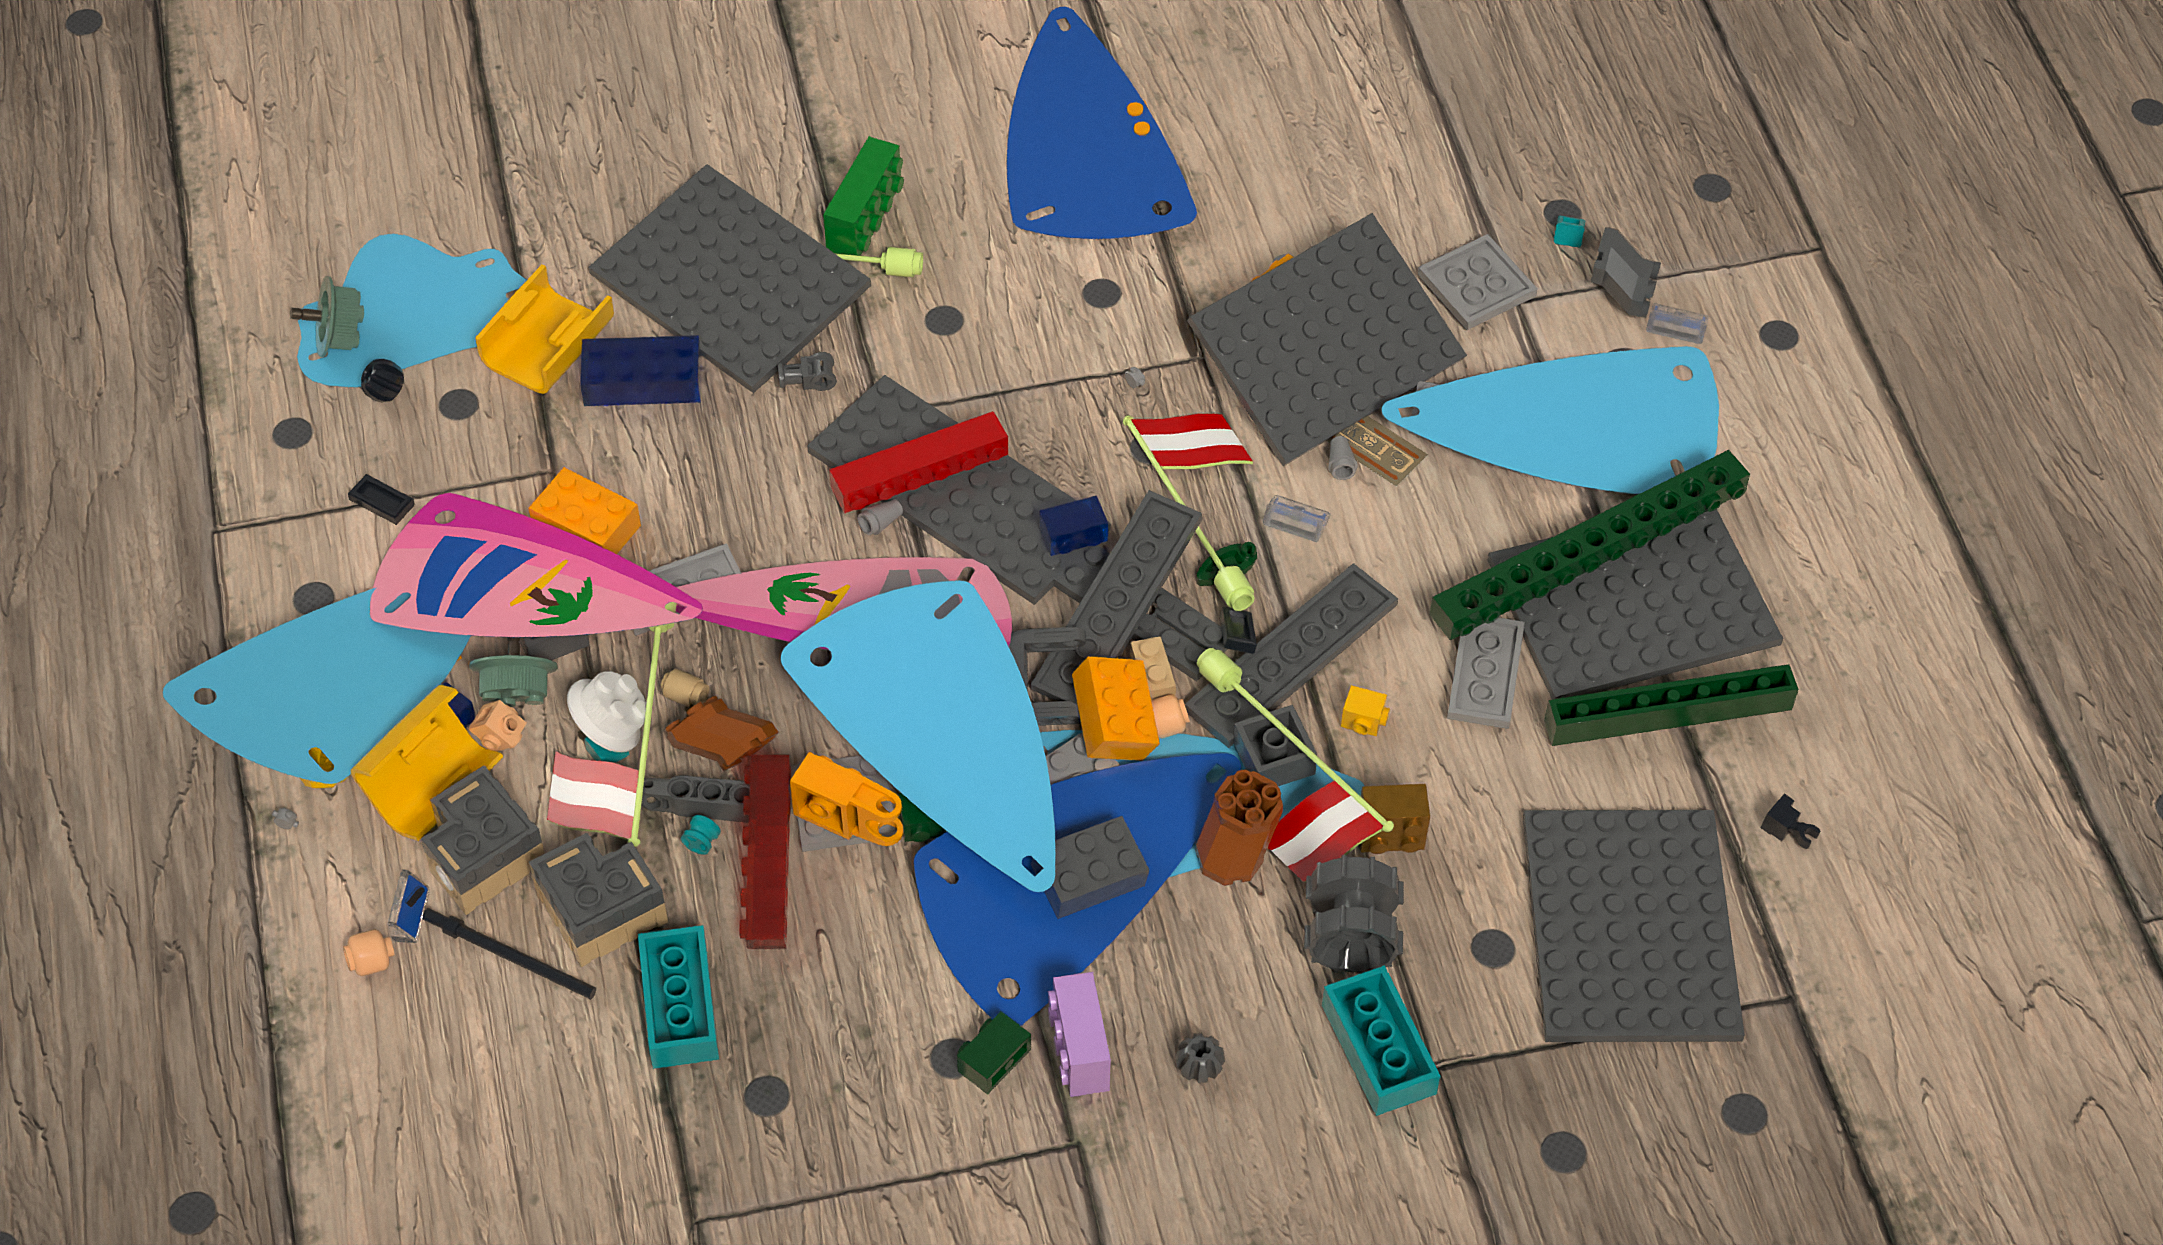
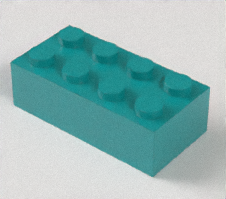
M704 925L638 934L648 1043L653 1069L720 1060Z
M1385 965L1324 986L1322 1008L1375 1116L1437 1094L1440 1074Z

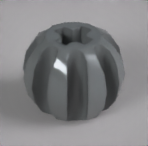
M1194 1033L1192 1039L1185 1037L1179 1044V1051L1175 1055L1177 1068L1181 1069L1182 1076L1187 1080L1197 1079L1198 1083H1207L1209 1077L1215 1079L1221 1073L1222 1065L1225 1062V1054L1223 1048L1219 1047V1041L1212 1035L1210 1037H1203L1202 1033Z

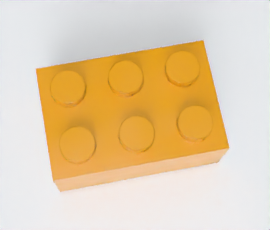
M565 467L529 507L530 518L576 535L615 554L619 553L641 526L637 503Z
M1088 656L1072 673L1087 758L1143 761L1160 744L1144 661Z

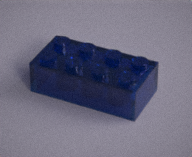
M699 335L582 339L580 386L584 406L701 403L702 356Z

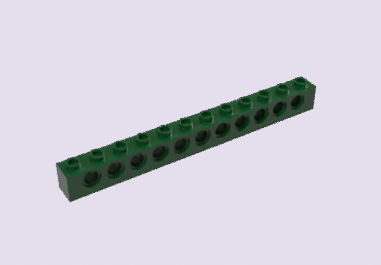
M1727 450L1433 596L1429 615L1449 640L1458 636H1466L1474 628L1484 623H1492L1500 615L1510 610L1516 611L1526 602L1534 598H1542L1550 590L1560 585H1568L1576 577L1595 571L1603 563L1609 560L1615 561L1625 552L1633 548H1641L1649 540L1659 535L1665 536L1673 528L1683 523H1691L1697 516L1707 511L1712 512L1719 508L1721 504L1731 499L1736 500L1740 498L1747 490L1750 473L1731 451Z

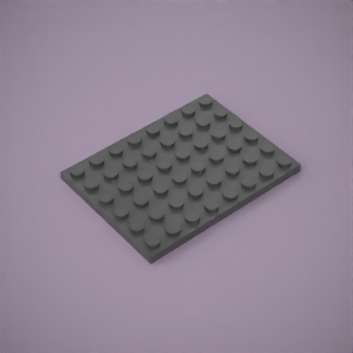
M708 164L701 168L588 267L593 277L753 394L778 372V363L785 365L872 286L871 279Z
M1373 213L1195 313L1187 320L1282 466L1294 461L1381 409L1385 402L1401 397L1416 388L1418 382L1428 381L1467 356Z
M1717 509L1697 516L1691 523H1683L1673 528L1665 536L1659 535L1649 540L1641 548H1633L1625 552L1615 561L1609 560L1603 563L1595 571L1584 573L1576 577L1568 585H1560L1550 590L1542 598H1534L1526 602L1516 611L1511 610L1516 621L1525 622L1523 638L1551 699L1597 693L1780 646L1783 641V636ZM1550 538L1490 552L1487 559L1488 563L1492 568Z
M1524 810L1523 824L1545 1042H1743L1745 1033L1714 810Z

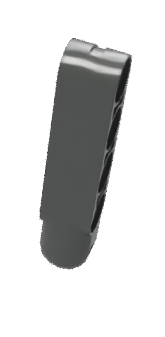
M685 775L675 776L671 779L644 778L641 805L650 811L670 812L683 817L702 815L714 820L765 825L784 824L791 815L789 793L781 785ZM654 797L656 800L654 803H648L647 799Z

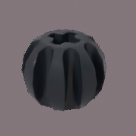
M383 358L370 362L364 369L361 377V389L364 394L372 400L381 403L392 401L400 393L404 383V373L401 368L391 360Z

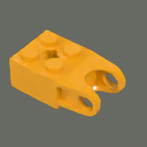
M811 752L807 754L790 780L793 813L795 816L848 840L854 835L878 845L891 846L902 839L903 824L897 818L902 811V804L898 795L864 777L853 768H844L823 755L818 756ZM890 801L895 805V809L888 812L881 802ZM884 825H891L897 829V832L893 836L885 837L879 833V829Z

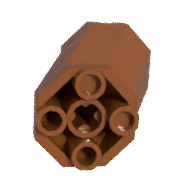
M716 695L704 703H697L686 711L687 717L683 720L678 719L664 729L668 734L667 739L674 748L717 761L723 771L735 767L742 762L741 759L748 755L750 757L758 752L779 733L772 722L729 709L722 698L718 699Z
M1240 770L1234 775L1227 776L1214 795V803L1196 844V854L1200 860V868L1203 875L1224 886L1232 885L1233 881L1242 879V882L1252 880L1264 862V855L1283 812L1281 792L1276 782L1255 771L1249 772L1248 770Z

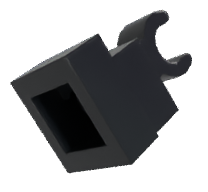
M1784 793L1766 814L1760 828L1768 834H1772L1781 842L1792 832L1798 844L1804 849H1809L1812 841L1805 834H1809L1817 839L1821 831L1813 824L1800 823L1798 821L1801 813L1792 807L1795 800Z

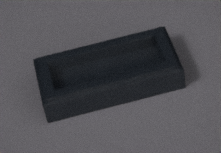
M365 474L348 493L350 501L395 525L415 505L413 498L368 474Z
M1222 607L1220 622L1224 648L1254 654L1257 642L1252 613Z

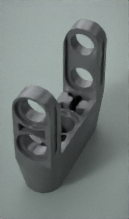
M1077 627L1022 629L1012 632L1009 649L1018 666L1027 692L1028 653L1074 651L1086 644V631ZM1071 701L1031 703L1038 726L1081 724L1078 704Z

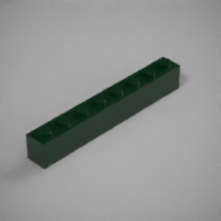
M1790 664L1552 699L1548 700L1544 722L1551 745L1558 746L1790 711L1793 709L1799 689Z

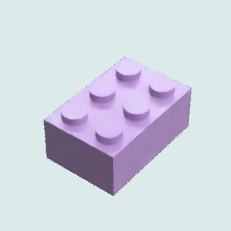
M1093 972L1054 977L1053 991H1048L1050 1006L1048 1007L1050 1026L1054 1027L1055 1036L1053 1037L1056 1056H1060L1061 1065L1059 1066L1062 1086L1068 1085L1070 1097L1110 1091L1111 1059Z

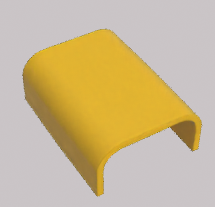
M541 264L475 337L479 356L492 371L537 393L545 394L613 318L612 297L607 295L594 311L559 295L552 289L548 281L546 266Z
M444 685L435 687L350 771L355 782L383 820L400 835L417 841L437 824L430 799L484 765L490 771L503 758L500 752L480 746L467 732L448 705L459 693L452 687Z

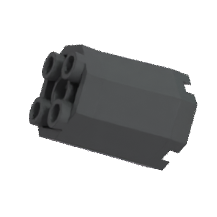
M1605 227L1598 249V257L1594 264L1591 282L1602 285L1629 315L1646 318L1650 306V301H1646V299L1650 300L1651 297L1653 298L1657 281L1652 280V278L1657 279L1661 263L1644 258L1618 229Z

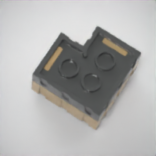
M485 765L430 799L438 829L421 838L428 866L432 875L466 915L475 910V907L486 903L501 893L507 886H512L527 876L531 871L529 862L545 854L539 828L533 821L531 822L528 819L527 814L516 801L509 797V793L497 779L491 776V772Z
M585 833L529 862L537 896L541 903L545 904L546 911L556 927H559L562 937L570 950L575 953L576 960L581 967L591 963V960L599 956L602 957L620 948L622 944L637 939L638 934L648 933L653 928L668 923L662 888L632 842L622 846L621 849L615 852L612 851L602 856L598 848L594 847L589 834Z

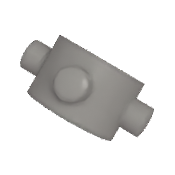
M1131 367V371L1125 372V379L1132 388L1145 384V377L1138 368Z
M280 808L278 811L274 810L272 812V816L275 817L274 823L280 828L291 829L292 826L296 828L299 822L295 821L297 815L289 809Z

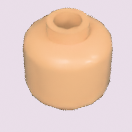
M1169 694L1151 700L1159 739L1185 731L1186 723L1190 722L1183 698L1178 700L1174 694Z
M376 929L350 936L348 945L343 946L349 971L355 970L359 976H366L386 970L389 967V957L395 955L390 937L383 938L382 933Z

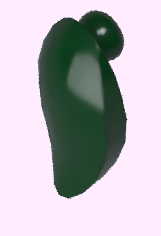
M1252 542L1229 545L1215 552L1224 567L1237 566L1243 574H1246L1252 568L1257 559V548ZM1211 556L1204 561L1198 570L1196 583L1199 586L1214 585V579L1219 569Z

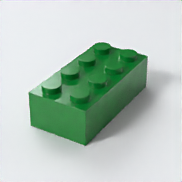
M868 136L823 214L826 248L833 253L861 256L863 251L866 252L868 250L873 233L878 232L881 227L883 215L885 212L888 213L890 211L895 194L900 193L903 188L904 177H901L903 158L900 157V145Z

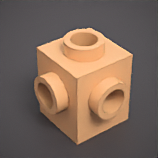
M501 700L482 705L468 730L481 740L484 747L498 752L508 748L512 749L522 739L521 732L527 722L518 716V712L514 708L505 705Z

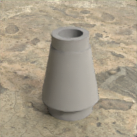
M1337 436L1331 440L1328 469L1333 477L1338 480L1350 479L1355 475L1358 463L1348 443V439L1343 436Z
M896 499L863 508L857 517L858 524L865 534L878 535L903 514V508Z

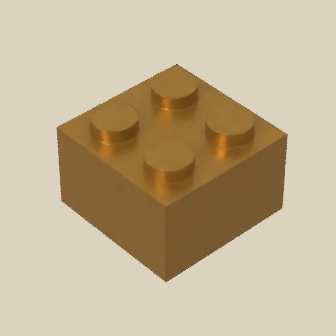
M1426 784L1362 786L1361 797L1385 820H1391L1394 827L1390 832L1381 831L1361 843V853L1382 854L1386 851L1412 853L1418 850H1425L1430 822Z

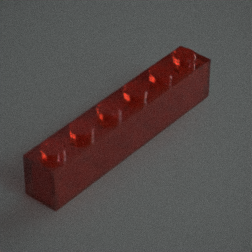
M751 755L750 766H745L744 782L745 785H750L749 796H744L743 812L744 815H749V825L743 826L742 842L743 846H748V857H742L741 873L742 876H747V888H741L740 904L741 907H746V919H740L739 935L740 939H745L747 949H787L791 761L789 755Z

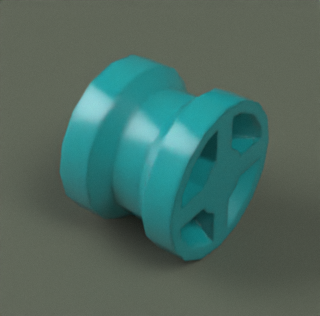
M695 815L690 821V829L685 830L682 834L681 842L689 850L697 854L706 855L712 848V840L718 838L721 830L711 819L702 815Z

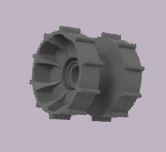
M1346 855L1325 863L1318 862L1317 868L1312 875L1306 876V899L1311 900L1313 913H1315V918L1311 924L1305 926L1304 948L1309 949L1312 956L1311 962L1333 969L1334 973L1339 971L1364 973L1384 965L1391 968L1392 962L1396 959L1397 955L1403 954V931L1398 930L1397 917H1392V913L1396 910L1397 906L1404 904V882L1399 881L1397 867H1390L1383 862L1375 860V857H1347Z

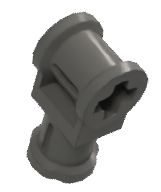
M818 352L811 356L800 357L801 363L783 365V363H778L780 388H785L786 385L803 384L804 390L826 391L836 385V376L832 370L835 362L834 357L830 353Z

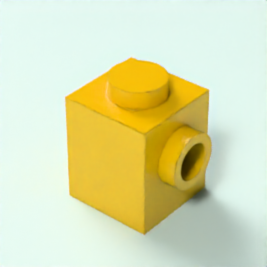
M1351 685L1343 708L1341 727L1354 730L1362 735L1369 734L1377 737L1380 725L1386 726L1390 714V708L1385 707L1387 695Z

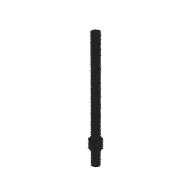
M427 908L423 913L422 919L441 928L444 934L454 939L460 937L590 1000L596 993V987L465 926L463 920L452 915L449 917L444 916L430 908Z

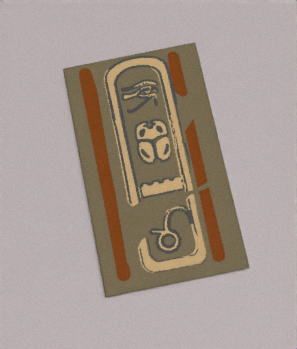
M1369 416L1327 440L1331 444V440L1337 436L1346 437L1356 461L1396 487L1428 456L1427 453Z

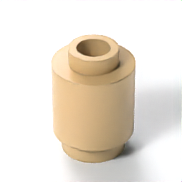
M676 668L671 672H667L661 681V689L665 698L689 708L699 702L704 703L709 694V685L705 684L703 679Z

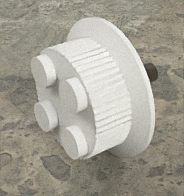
M612 671L600 672L594 679L578 680L569 688L567 704L572 718L581 729L578 731V737L584 741V738L588 737L607 750L621 753L632 750L638 744L641 735L640 727L644 725L647 702L632 676L628 674L621 676V674Z

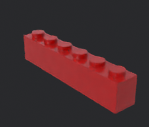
M992 411L829 469L830 486L844 514L853 510H860L875 502L888 500L903 492L916 490L928 483L944 480L953 474L964 470H971L989 461L1001 459L1003 456L1008 455V435L995 412Z

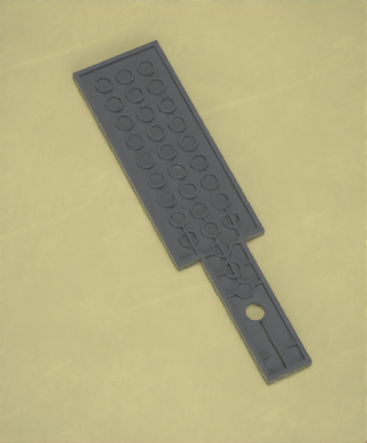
M884 375L810 442L807 448L809 454L830 468H835L958 424V422ZM1008 455L1003 456L999 460L978 465L971 470H964L953 474L944 480L928 483L916 490L903 492L888 500H881L882 503L892 499L898 500L903 508L901 516L965 559H974L987 565L999 582L1033 605L1053 586L1080 603L1110 555L1109 552L1097 545L1111 530V523ZM1161 588L1152 603L1156 609L1152 615H1145L1132 639L1139 641L1161 636L1169 664L1197 682L1203 676L1199 672L1197 660L1205 651L1204 649L1214 648L1221 650L1223 653L1228 650L1224 648L1221 626Z

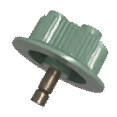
M325 276L320 288L317 310L291 307L290 319L316 321V348L319 357H324L329 348L342 350L358 348L359 331H357V325L362 323L364 318V306L360 305V291H357L356 288L334 286L331 276Z
M508 637V655L478 658L469 663V668L479 673V696L482 697V700L489 702L501 700L510 707L516 706V702L523 701L529 705L544 704V698L547 697V674L553 673L558 669V664L552 660L520 656V637Z

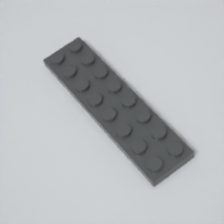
M1148 490L1066 626L1084 629L1086 631V644L1074 651L1050 652L1031 683L1033 691L1057 702L1071 701L1077 704L1072 673L1088 656L1118 659L1121 657L1203 519L1201 512Z
M1353 563L1259 641L1254 654L1245 653L1234 662L1242 670L1240 685L1269 712L1273 711L1394 609L1398 604V598ZM1211 683L1185 703L1187 713L1228 748L1234 744V723L1262 714L1236 689L1220 692Z

